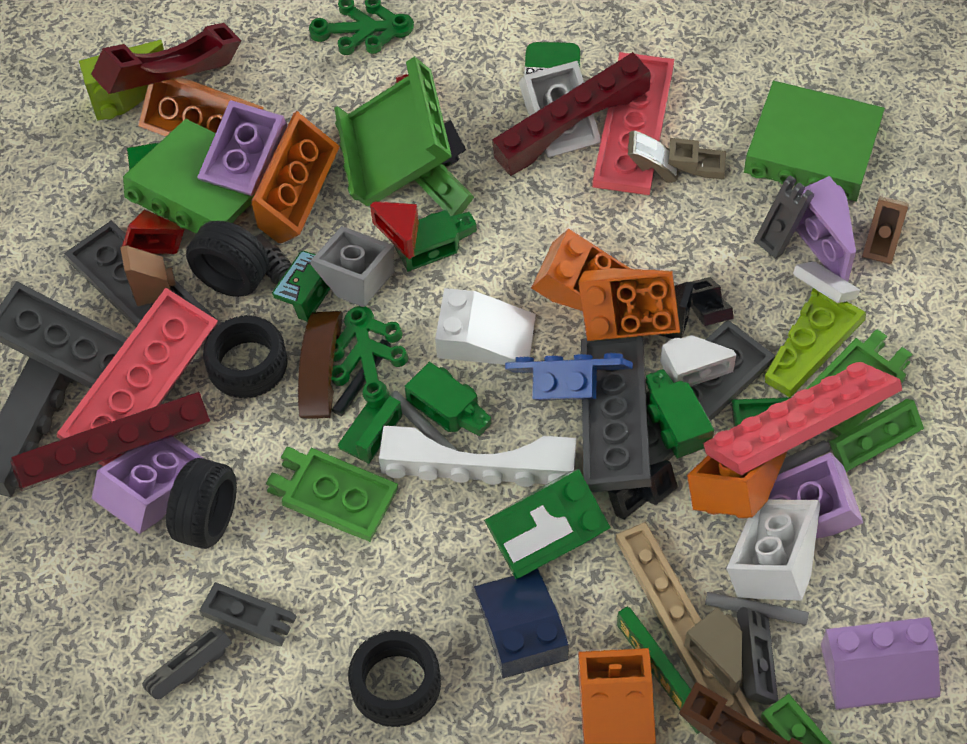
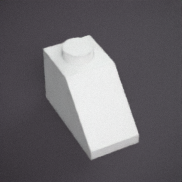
M690 335L684 338H674L663 344L660 362L674 383L683 381L693 386L732 373L736 354L732 349Z

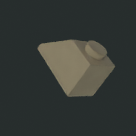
M717 607L687 631L684 646L733 696L738 692L742 675V631L740 630L739 623L730 614L725 615Z

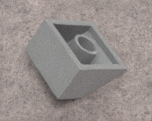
M341 226L311 259V266L338 298L365 307L394 273V245Z

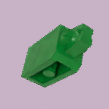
M446 209L419 219L414 257L408 259L395 245L394 247L407 272L457 254L459 241L477 232V224L470 212L450 216Z
M430 361L405 385L406 400L448 432H457L464 428L480 437L492 424L491 417L478 405L477 394L473 388L467 384L462 385L453 378L447 369L443 367L438 368Z
M664 369L646 375V384L650 393V405H647L648 415L653 423H658L664 446L667 449L671 448L676 459L705 449L703 443L713 438L714 428L690 384L683 381L674 383Z

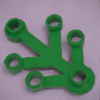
M339 0V12L342 15H348L356 22L328 23L323 18H316L309 25V34L312 40L323 42L331 34L355 33L352 37L345 36L338 40L339 52L342 55H350L358 45L365 41L366 51L376 54L394 37L403 38L408 36L414 29V21L406 14L395 15L381 5V0H365V8L368 13L376 14L382 18V21H375L354 6V0ZM384 31L379 36L372 35L375 32Z
M357 306L350 309L344 317L346 328L336 340L335 349L338 350L334 353L333 362H337L344 357V349L355 335L357 343L341 365L333 366L331 381L336 386L345 385L350 379L351 372L361 360L366 379L362 395L368 406L380 408L386 402L390 393L386 385L379 381L374 355L390 361L395 367L404 366L408 362L409 357L404 347L394 346L391 348L369 337V331L384 336L390 343L398 342L402 338L403 332L397 322L385 324L374 319V314L370 308ZM396 330L395 333L389 334L391 331ZM402 354L400 358L394 359L396 355ZM343 373L341 377L336 378L338 374Z

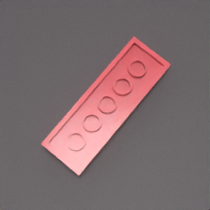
M620 52L618 61L630 53ZM636 54L650 70V90L627 105H617L608 108L592 187L650 195L654 168L642 171L628 156L629 132L635 130L660 142L673 74L674 59Z
M165 288L57 432V438L61 440L160 405L205 343L210 332L217 326L218 320ZM123 454L98 462V464L105 466Z
M863 362L853 363L846 370L834 376L825 377L821 380V383L809 389L798 391L792 398L782 403L771 405L768 410L761 414L744 419L741 424L730 430L717 433L714 438L703 443L705 452L721 464L743 475L902 391L901 381L899 378Z

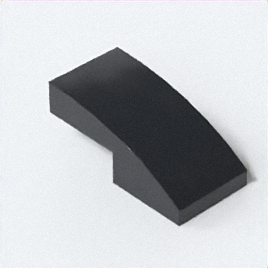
M711 277L691 282L694 283L691 308L704 326L734 319L732 306L722 298L720 285Z
M664 460L651 465V487L608 491L615 516L625 520L644 503L649 502L657 505L677 489L678 485L671 462Z

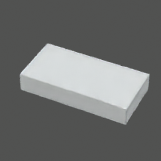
M815 261L797 264L793 272L795 277L836 303L855 300L860 292L859 288Z

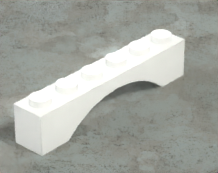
M383 426L379 463L381 474H386L392 478H402L405 475L418 476L423 480H435L437 477L450 478L459 483L467 482L470 479L483 480V482L491 485L501 482H515L519 486L529 487L533 484H548L558 477L574 471L576 438L542 436L531 444L512 451L497 454H473L442 446L426 437L414 427Z

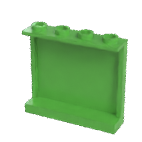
M415 56L406 61L409 75L349 114L338 106L334 108L336 115L335 125L339 131L341 141L339 146L343 152L345 162L343 167L349 183L348 192L354 200H359L366 206H370L373 202H379L452 157L432 70Z
M773 80L746 155L744 173L759 179L767 178L778 181L782 185L787 177L792 176L796 179L794 186L801 183L805 187L830 176L837 185L843 188L847 200L857 202L885 108Z
M188 119L181 122L123 176L124 198L194 233H197L201 226L210 221L233 223L252 204L251 201L254 195L249 196L198 180L197 176L216 133Z

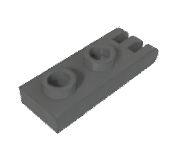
M792 176L787 177L754 239V242L774 258H778L784 253L814 197V193L810 190H807L802 195L805 186L801 183L796 184L793 188L796 179Z
M217 582L213 584L199 610L201 616L279 647L282 646L285 639L274 632L288 635L291 629L289 625L280 620L294 623L297 618L291 611Z
M741 607L737 612V621L742 631V684L745 697L764 705H771L778 701L769 618L746 607Z
M213 626L147 677L142 683L143 689L153 698L162 699L178 685L188 683L198 674V670L206 663L216 661L223 656L226 648L232 644L231 640L225 632Z

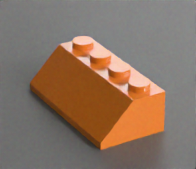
M178 77L148 85L138 126L167 136L181 122L188 119L216 133L230 100L262 110L264 107L186 78Z
M298 111L293 113L251 201L257 227L277 243H284L301 234L340 147Z

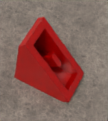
M373 202L370 204L372 223L408 259L414 257L419 224L417 204Z
M144 209L128 225L122 246L133 247L152 254H176L185 229Z

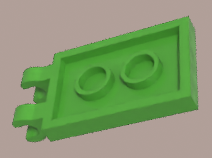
M876 329L864 343L855 338L806 389L821 383V380L825 377L834 376L846 370L849 365L857 362H863L897 377L902 384L906 377L903 370L910 364L908 360L913 354L901 347L889 361L883 358L878 352L885 346L883 341L887 338V335ZM885 400L829 430L837 436L842 435L865 422Z
M286 447L281 455V459L284 460L282 466L295 471L291 480L279 474L271 473L266 482V485L269 486L267 492L283 497L282 506L371 542L398 490V484L314 448H311L308 454L305 455L294 448Z

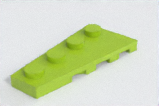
M813 288L811 297L802 307L796 324L792 325L785 344L780 347L767 370L765 383L784 395L792 397L866 320V312L847 301L836 303Z

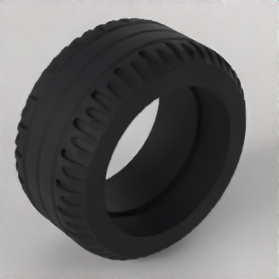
M210 221L205 223L198 230L186 250L187 262L196 277L211 289L228 296L241 297L253 293L269 268V258L261 242L246 229L226 221Z
M241 315L221 322L220 325H217L210 332L203 348V359L211 382L222 393L234 398L247 399V397L252 398L258 395L261 396L263 393L266 394L267 391H271L272 388H275V385L279 384L286 372L288 358L283 337L276 326L261 317ZM258 343L270 350L266 359L251 369L234 370L221 364L225 354L240 344Z
M204 458L192 459L183 466L172 486L166 509V527L173 540L201 549H207L221 539L231 519L237 493V480L231 467Z
M390 630V632L384 631L378 633V635L375 634L359 646L349 665L348 681L354 703L366 718L376 724L379 723L386 727H400L401 725H410L412 722L415 723L430 712L439 697L441 674L436 654L425 640L413 633L410 634V632L403 630L401 632ZM402 656L417 662L424 670V679L419 688L410 696L400 700H384L376 697L366 688L367 675L379 661L388 657Z

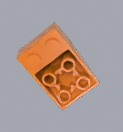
M568 228L552 242L531 289L552 302L583 311L578 281L584 271L631 268Z
M611 268L583 272L578 283L587 341L680 333L673 271Z
M649 648L578 652L583 743L656 744Z

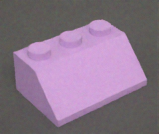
M930 617L826 629L821 642V648L836 710L940 697L939 652Z

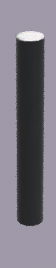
M381 339V341L379 342L381 344L391 347V344L387 340ZM374 355L377 368L383 358ZM363 366L332 408L333 413L342 417L366 383Z

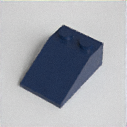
M535 569L518 579H515L513 575L474 586L502 679L568 660L569 644L559 614L539 569Z

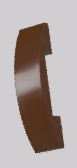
M342 311L313 312L307 322L302 341L298 376V410L300 418H331L334 394L331 386L335 343L336 339L341 335Z
M695 682L679 712L687 722L716 744H803L793 737L787 741L725 705L728 701L727 699L698 682Z

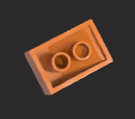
M788 451L743 475L736 473L707 455L687 475L693 510L705 511L712 515L721 513L736 515L738 518H752L768 501Z

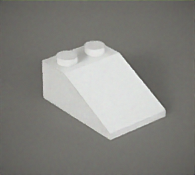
M578 61L526 74L518 83L530 116L584 83ZM594 114L579 121L553 141L544 150L547 157L601 143Z
M444 288L435 337L437 358L505 365L507 362H515L516 357H530L536 314L476 291Z
M768 499L752 518L747 519L727 566L737 598L802 601L812 572L820 511L819 500Z

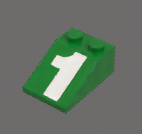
M579 469L558 477L484 520L515 579L583 545L611 528Z

